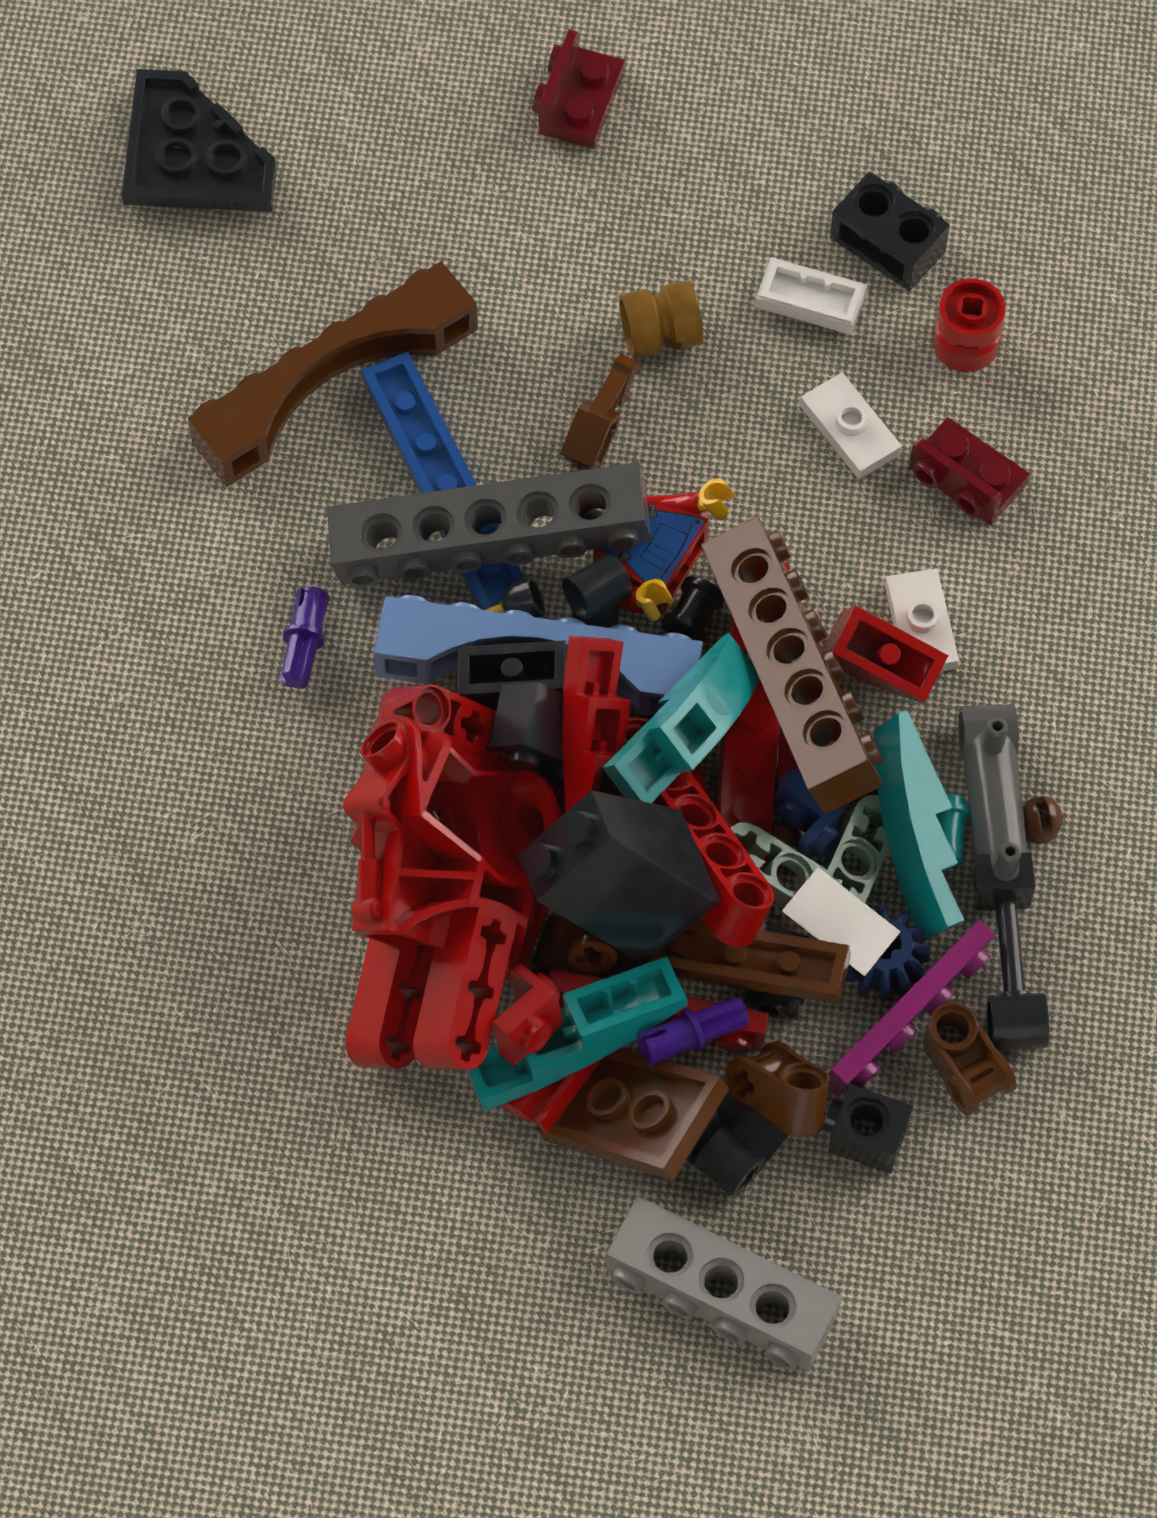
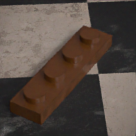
M697 920L647 963L667 957L676 977L839 1004L851 952L850 946L846 944L759 930L752 944L745 947H735L717 939L704 921ZM623 952L620 959L623 968L633 969L647 964L638 962Z

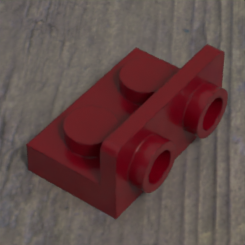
M568 29L563 44H555L552 49L548 63V73H551L547 85L542 83L538 85L533 100L532 112L538 113L539 134L595 149L625 73V59L579 47V32Z
M949 417L941 423L927 440L918 438L912 445L909 469L913 471L916 478L925 486L932 489L938 488L951 497L959 509L968 516L979 517L989 525H992L1029 482V472Z

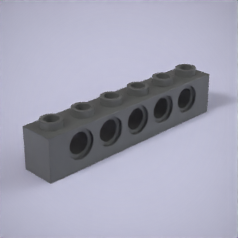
M639 462L327 507L331 565L341 585L349 584L354 587H367L376 584L378 580L395 577L418 580L427 577L431 572L445 570L461 573L473 572L480 569L482 565L502 562L508 565H524L533 561L534 558L552 555L562 558H575L585 554L588 550L602 548L625 551L635 548L639 543L652 542L647 489ZM596 508L605 510L596 519H583V516L589 510ZM538 517H553L545 526H530ZM487 524H501L491 534H479L480 530ZM436 531H449L440 541H427ZM397 538L392 546L386 549H376V546L382 540Z

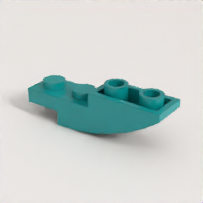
M731 634L723 635L658 702L662 706L659 711L603 767L625 798L652 803L680 773L693 770L728 731L750 700L760 678L754 665Z

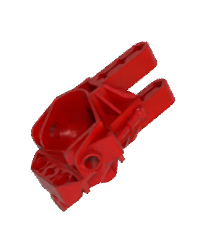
M426 684L396 687L388 690L383 695L379 704L378 717L372 726L371 733L364 740L360 749V754L366 760L363 775L343 801L345 813L355 822L351 843L361 851V859H358L356 899L351 906L353 916L352 931L369 938L345 1043L348 1057L358 1067L401 1069L408 1066L415 1057L427 1069L472 1070L479 1067L488 1052L493 1021L496 1017L503 982L512 981L511 970L519 963L529 969V959L535 941L542 929L541 924L544 915L548 909L536 901L517 854L566 813L564 786L551 784L547 780L548 773L541 770L517 769V767L508 763L509 756L488 747L496 711L438 685ZM434 811H435V813L437 814V816H438L440 822H439V821L436 819V817L434 816V814H433Z

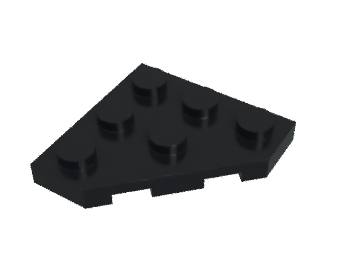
M137 69L121 191L123 205L273 212L277 174L276 159L263 146L259 148L244 133L243 127L218 102L214 104L199 89V84L186 71Z

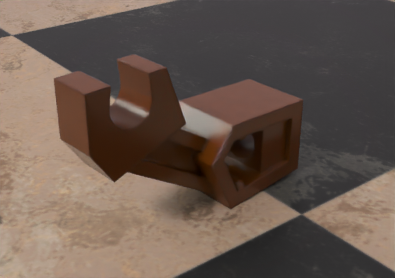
M620 354L614 360L611 371L594 401L587 400L577 409L560 455L591 469L601 468L619 425L621 413L615 410L618 405L620 406L629 400L632 393L629 391L631 382L635 374H640L643 366L640 361Z

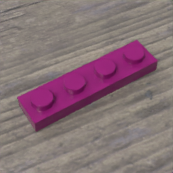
M979 920L829 1071V1090L838 1097L849 1084L862 1088L880 1070V1067L874 1060L887 1047L896 1054L918 1031L911 1024L912 1021L923 1010L931 1016L935 1009L945 1004L954 995V992L948 985L960 973L969 980L986 963L991 955L984 949L996 934Z

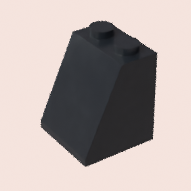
M591 790L517 854L537 902L642 963H647L721 901L681 809Z

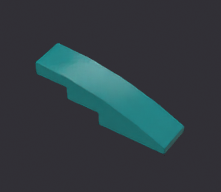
M905 710L897 713L874 730V741L884 760L875 765L884 784L877 788L892 862L900 890L915 927L923 926L925 936L922 942L941 935L964 921V918L943 875L944 872L959 864L938 820L939 816L953 807L908 711Z
M668 958L658 959L562 994L564 1007L560 1008L563 1025L551 1034L543 1048L535 1053H529L515 1066L499 1054L497 1045L489 1047L486 1057L479 1067L465 1070L482 1111H488L538 1091L597 1062L637 1039L638 1032L659 1025L688 1005L687 998Z

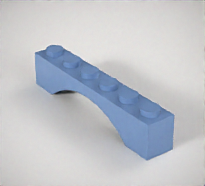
M404 595L400 598L385 596L373 654L377 677L429 684L458 670V647L566 640L568 648L569 636L610 638L624 642L616 694L623 698L631 699L630 706L639 715L654 716L662 707L658 703L662 697L702 658L703 641L692 640L690 637L680 633H666L661 636L640 633L635 628L625 625H615L606 628L586 625L583 621L575 618L566 617L550 620L536 618L520 610H509L501 613L481 610L478 606L470 603L459 602L453 605L428 602L426 599L416 595Z

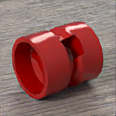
M977 278L961 279L952 283L942 293L933 343L934 351L940 361L951 369L961 372L978 371L987 367L996 357L1006 307L1005 299L1000 291L989 282Z

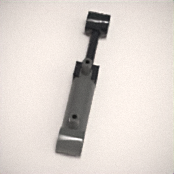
M1014 704L960 706L958 735L960 754L965 763L975 864L972 874L975 911H996L1004 991L1000 995H989L987 997V1034L994 1047L998 1050L1047 1048L1049 1043L1047 999L1044 993H1030L1025 990L1017 909L1030 908L1035 891L1032 852L1027 851L1017 756L1019 733L1016 707Z

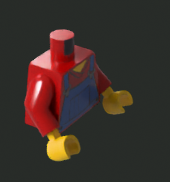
M712 479L706 482L701 490L697 492L647 496L652 542L639 543L635 548L625 551H615L609 548L593 550V562L608 554H612L621 561L630 576L633 592L630 597L620 602L619 610L645 613L651 622L660 620L669 604L671 605L674 602L673 598L682 582L703 551L701 544L708 540L709 519L705 517L711 514L716 520L721 521L726 519L729 514V509L722 501L734 499L736 494L723 479ZM597 508L585 513L583 519L593 520L600 517L604 512Z

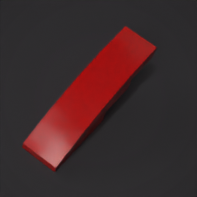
M569 636L563 689L562 759L566 812L591 790L624 797L603 769L608 761L624 746L631 699L616 696L623 641L610 638Z

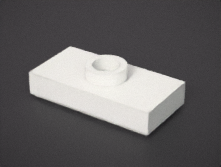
M771 257L756 296L755 307L852 335L867 293V284Z
M843 372L800 397V407L859 480L901 455L902 445Z
M937 568L886 576L885 589L894 626L949 655L941 672L958 669L959 658Z

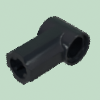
M612 554L596 560L564 577L562 580V590L572 609V618L581 620L586 625L606 628L618 625L620 602L630 597L633 592L629 574L621 561Z

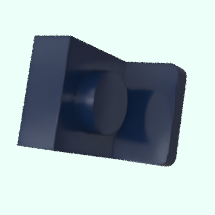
M793 768L780 781L773 807L787 826L804 832L799 839L796 851L809 859L814 854L822 858L831 850L841 835L836 829L843 809L839 807L824 814L809 792L802 775Z

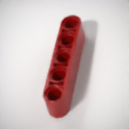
M642 718L628 719L624 745L648 720ZM691 771L682 772L652 803L681 809L721 900L703 915L702 919L720 941L735 947H745L752 944L774 901V892Z

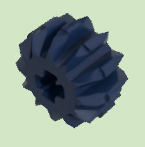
M885 906L878 910V914L901 931L886 949V951H889L888 959L879 958L865 976L849 964L844 982L860 980L857 989L860 997L868 994L871 988L877 989L879 1000L882 1003L888 1000L890 989L892 988L903 997L911 989L910 982L917 983L926 974V969L922 964L929 962L931 955L929 946L921 944L925 936L923 926L907 929L909 922L907 912L905 911L898 915L896 920L888 919L889 912Z

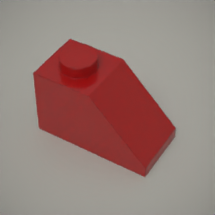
M856 605L840 613L823 647L824 652L830 649L833 650L844 673L865 684L920 703L926 702L949 656Z

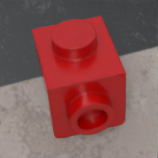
M520 963L511 970L517 1001L493 1021L499 1054L514 1066L529 1053H535L543 1048L551 1034L563 1025L559 1006L560 993L555 984L542 973L535 975Z

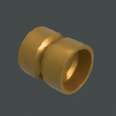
M690 280L662 285L658 295H653L648 289L619 295L621 325L631 358L637 359L660 354L665 344H669L674 351L703 344L704 334L700 307L695 289Z

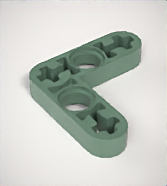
M868 795L860 799L847 811L838 829L841 835L827 853L822 866L751 823L739 822L730 827L737 839L746 845L745 850L758 869L765 863L762 860L765 856L770 859V862L765 865L761 873L772 887L774 892L773 903L782 909L785 908L817 867L865 903L889 850L878 795ZM870 814L875 818L873 826L876 830L866 839H862L860 836L865 833L869 824V818L866 815ZM843 852H850L860 859L863 865L862 876L851 875L845 870L841 860ZM778 866L790 868L796 874L799 881L797 891L785 889L780 884L776 874Z

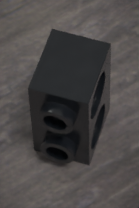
M869 171L833 210L830 239L910 292L946 252L950 224L945 222L936 210L930 207H923L906 196L902 189L894 182L882 180ZM866 213H875L880 216H869ZM905 240H916L920 243L914 244L906 242Z

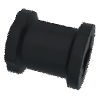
M688 576L685 577L680 586L682 595L673 612L665 614L662 620V628L666 633H680L690 637L692 640L704 642L706 638V631L704 629L714 610L721 609L726 600L721 589L713 583L699 577Z

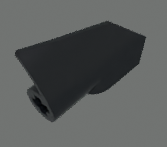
M728 1091L686 1160L734 1198L758 1175L789 1135L781 1132L775 1124L750 1107L738 1102L732 1093Z

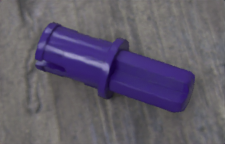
M305 586V590L301 587L296 591L290 625L283 631V639L287 643L280 681L284 686L304 689L308 685L315 651L324 645L325 637L322 633V626L330 597L326 591L320 588Z
M731 998L695 1013L688 1008L682 1010L680 1017L638 1032L637 1042L643 1058H646V1063L649 1066H653L682 1052L684 1053L692 1049L696 1052L703 1051L706 1042L746 1027L749 1024V1017L742 1000Z

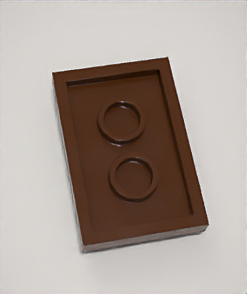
M619 1048L603 1058L547 1133L541 1130L539 1126L536 1127V1130L547 1142L674 1181L729 1088L718 1075L666 1060L649 1066L646 1063V1058H643L641 1053Z

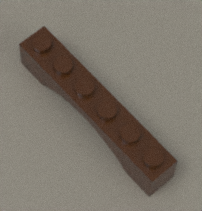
M442 261L427 270H418L410 275L403 285L387 295H378L372 298L361 311L347 320L336 321L330 324L322 332L321 336L305 346L294 347L288 350L276 364L261 373H253L246 376L234 390L217 400L212 399L201 404L194 414L188 417L192 444L225 486L228 487L270 460L276 439L291 414L311 393L328 380L355 366L381 358L395 357L407 351L410 355L440 354L478 330L477 303Z

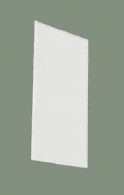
M819 867L816 868L782 910L783 913L818 940L849 945L851 952L849 964L864 976L901 932Z

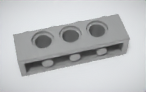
M639 1196L636 1197L606 1253V1271L612 1274L611 1279L623 1289L636 1294H641L642 1290H645L663 1299L662 1305L675 1315L685 1319H692L695 1315L713 1324V1330L719 1336L732 1343L742 1345L746 1340L766 1350L764 1353L765 1357L784 1369L795 1370L796 1366L809 1372L839 1314L842 1296ZM674 1254L680 1257L685 1265L677 1272L666 1273L658 1269L654 1262L661 1255ZM724 1279L729 1281L736 1291L727 1298H716L707 1292L705 1286L712 1280ZM774 1304L781 1307L787 1317L780 1323L769 1324L761 1320L756 1311L763 1305Z

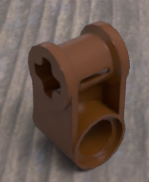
M949 1002L940 1005L933 1011L923 1036V1048L943 1079L953 1102L964 1115L969 1116L976 1112L977 1104L1001 1091L1008 1094L1017 1089L1016 1080L1008 1062L1001 1052L994 1047L975 1014L968 1007L960 1003ZM944 1026H952L962 1033L964 1040L956 1044L943 1041L938 1035L937 1029Z
M772 1041L766 1044L761 1049V1052L753 1057H737L727 1064L726 1082L730 1092L738 1102L750 1107L775 1124L781 1132L788 1135L810 1137L822 1131L830 1083L829 1074L822 1067L812 1064L781 1041Z

